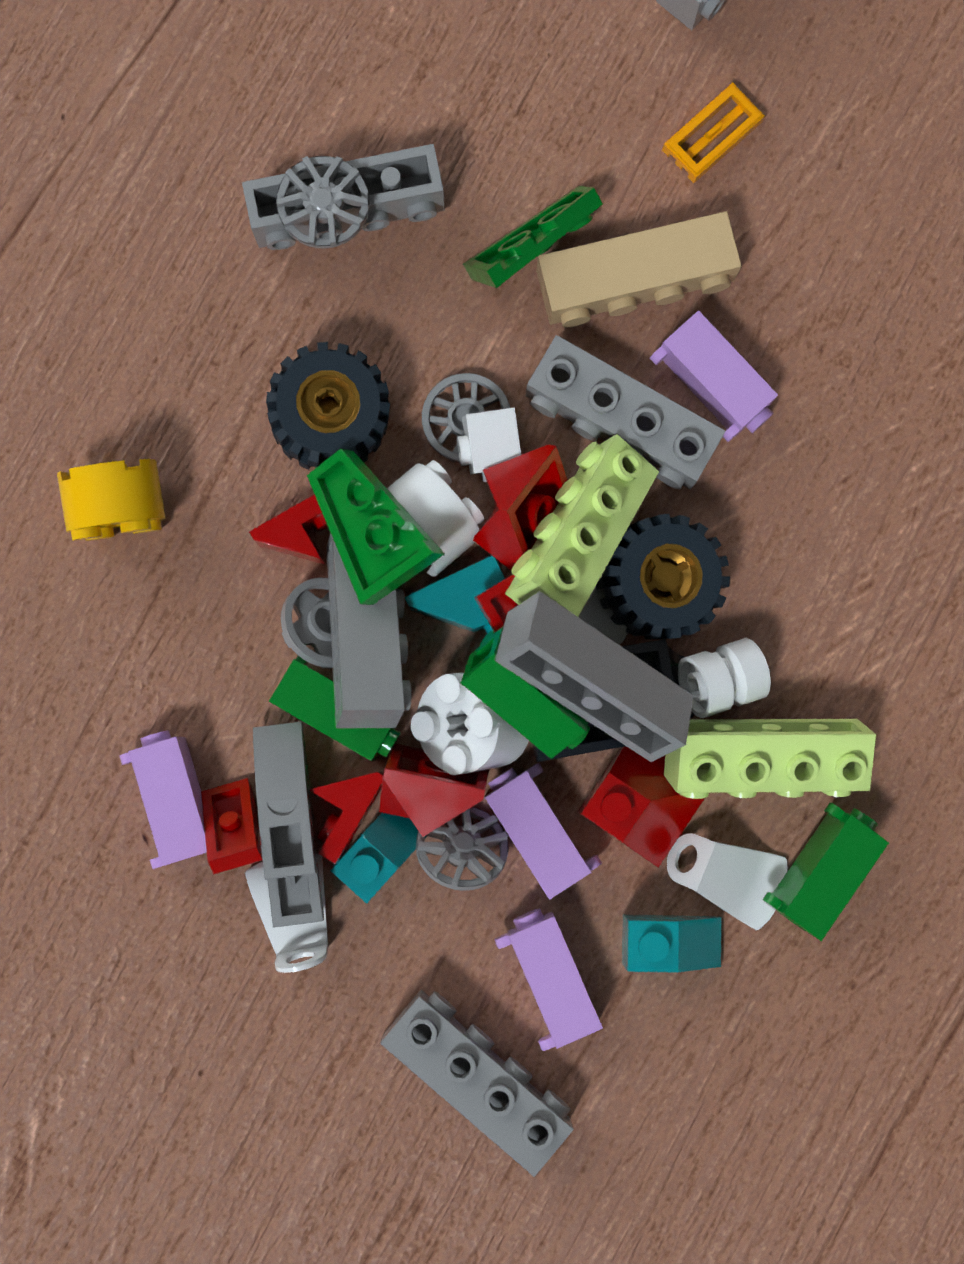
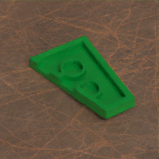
M578 186L463 263V266L473 281L498 288L533 259L548 251L567 232H574L588 224L593 219L592 213L602 206L603 203L594 187Z
M339 449L307 474L360 604L374 605L445 555L440 547L354 451Z

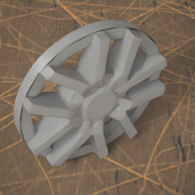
M307 156L285 172L286 175L283 177L277 192V211L284 228L294 239L309 247L324 249L340 246L350 241L359 233L368 217L370 205L368 189L359 170L338 156L336 158L330 156L308 158ZM318 166H330L322 178L315 169ZM340 169L348 175L336 186L332 181ZM305 170H308L314 180L308 186L298 178V175ZM354 182L359 187L361 197L346 193ZM291 183L301 192L286 196ZM304 205L303 210L290 216L285 211L286 207ZM343 205L361 207L358 217L343 211ZM336 219L351 224L346 232L336 236ZM310 220L309 236L301 233L294 225ZM318 223H328L329 238H316Z
M462 373L447 377L434 386L424 402L422 426L425 436L430 445L440 455L452 462H460L457 445L453 452L442 445L452 433L456 436H465L462 417L466 414L485 412L484 407L497 401L500 402L502 409L510 408L508 399L498 385L484 376ZM458 383H471V398L460 399ZM477 384L489 389L493 395L477 401ZM452 386L454 403L437 398V396L447 387ZM432 405L447 409V417L430 416ZM430 424L446 426L447 428L436 440Z
M471 807L460 814L463 826H456L453 819L444 824L445 827L440 826L426 835L443 842H425V836L422 837L419 831L417 834L416 855L422 869L435 882L454 890H475L490 884L500 875L508 857V835L497 822L498 818L495 815L490 816L483 810ZM471 817L480 820V822L472 825ZM489 828L494 833V835L484 838L480 836L481 833ZM499 845L500 856H497L489 848ZM427 854L442 857L434 867L430 863ZM478 859H482L494 868L488 872ZM447 863L457 867L453 878L441 873ZM465 867L478 877L472 880H460Z

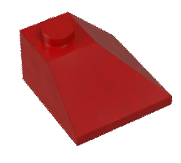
M627 746L621 747L577 812L659 868L705 798H687L674 790L664 777L665 756L650 762Z

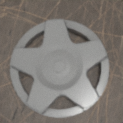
M314 578L298 585L286 598L281 611L282 636L287 646L292 648L302 659L313 665L330 669L333 668L329 592L323 598H318L308 591L312 589L329 590L328 578ZM292 609H294L299 619L294 623L292 622ZM307 645L312 646L315 652L309 649Z

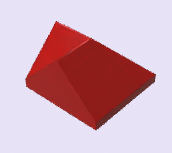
M548 444L483 469L496 508L474 536L473 541L511 571L517 560L526 551L532 549L537 540L534 536L535 529L548 514L555 510L559 503L555 496L562 485L568 480L557 446Z
M395 744L384 769L379 812L410 818L422 837L483 800L489 770L451 775L436 766L423 749Z

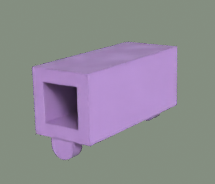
M699 310L670 335L650 357V360L655 365L664 361L724 425L727 430L723 438L727 442L731 441L745 428L754 433L774 414L768 407L778 394Z
M169 730L141 738L142 747L119 756L122 765L132 763L159 855L157 858L150 859L152 869L207 853L201 789L186 738L177 736L171 738Z
M535 764L519 775L511 768L488 783L492 792L486 795L485 799L550 900L589 875L602 862L597 855L592 856L586 861L583 860L532 779L543 772L540 764Z
M539 908L515 918L513 922L516 927L494 940L498 949L512 944L550 1034L538 1040L541 1050L546 1051L553 1047L558 1049L603 1029L553 912L543 915Z

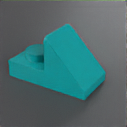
M381 813L330 871L367 904L416 850L418 829L410 818Z

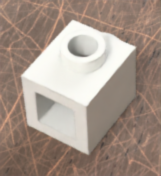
M515 407L466 414L462 417L465 436L457 437V448L461 466L469 465L470 475L482 473L483 482H487L483 469L521 455Z

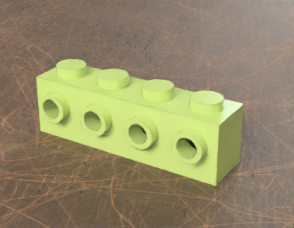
M618 434L601 444L592 442L582 451L576 461V464L579 466L577 473L562 485L555 496V499L559 502L555 510L548 514L535 529L534 536L537 538L535 544L513 566L511 573L515 577L505 594L518 605L541 591L579 617L659 473L653 465Z
M690 719L686 745L665 756L664 777L677 793L693 799L706 798L709 796V793H728L738 798H753L757 795V792H775L780 796L790 798L802 797L804 792H823L829 796L847 797L851 795V791H870L876 734L858 719Z

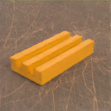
M732 82L666 141L662 151L668 157L672 155L676 160L675 164L680 170L684 168L689 173L688 178L695 183L762 123L765 115ZM733 99L737 104L735 108L687 151L680 147ZM744 113L749 116L700 162L696 163L693 160Z

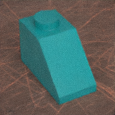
M490 556L406 596L405 599L411 611L474 633L485 629L488 634L493 629L474 597L505 578L496 559Z
M623 915L622 964L628 972L679 973L721 967V917Z

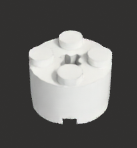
M434 460L430 461L426 466L421 463L415 464L387 488L445 553V555L431 564L432 566L427 573L433 577L437 576L475 543L473 540L479 531L478 525L484 520L479 508L469 498L465 497L461 500L449 486L452 483L450 476Z
M464 672L442 675L427 687L420 699L417 713L412 717L411 731L413 736L420 741L429 759L440 769L451 775L495 769L511 764L525 750L529 740L460 683Z

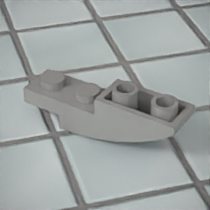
M294 722L254 727L253 749L264 877L268 882L273 928L322 922L324 920V911L314 837V814L311 791H309L310 781L303 723Z

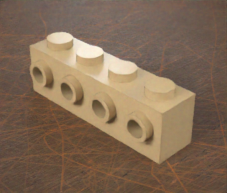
M725 211L539 255L536 272L549 324L562 322L563 327H574L588 322L591 319L590 315L609 311L610 316H620L636 310L637 304L655 300L656 305H666L681 300L684 297V293L702 289L703 294L723 291L731 286L730 282L735 280L742 266L728 213Z

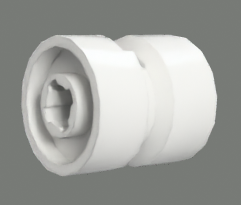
M748 638L719 646L713 653L703 651L684 657L678 665L679 686L694 696L691 711L701 719L729 710L733 704L741 706L765 698L770 692L771 678L766 658L759 646Z

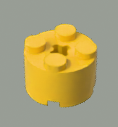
M139 459L140 466L127 467L125 460L70 468L69 473L57 472L66 532L71 533L72 541L115 537L113 528L120 527L121 533L133 532V534L162 530L160 520L166 518L157 461L155 459Z

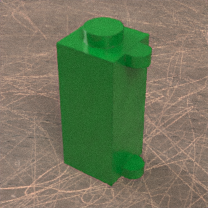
M504 626L497 632L494 630L490 631L482 640L480 647L470 654L460 683L550 759L554 758L566 747L569 749L577 747L589 732L590 726L588 721L497 663L495 659Z
M297 656L296 660L293 659L269 702L370 761H375L379 754L387 758L401 732L395 728H336L334 682L306 666L308 662L300 656Z
M829 802L824 810L827 813L826 817L772 894L767 892L762 899L767 905L821 942L889 844L888 841L874 832L879 825L872 818L855 808L852 809L850 814L846 813L831 802Z

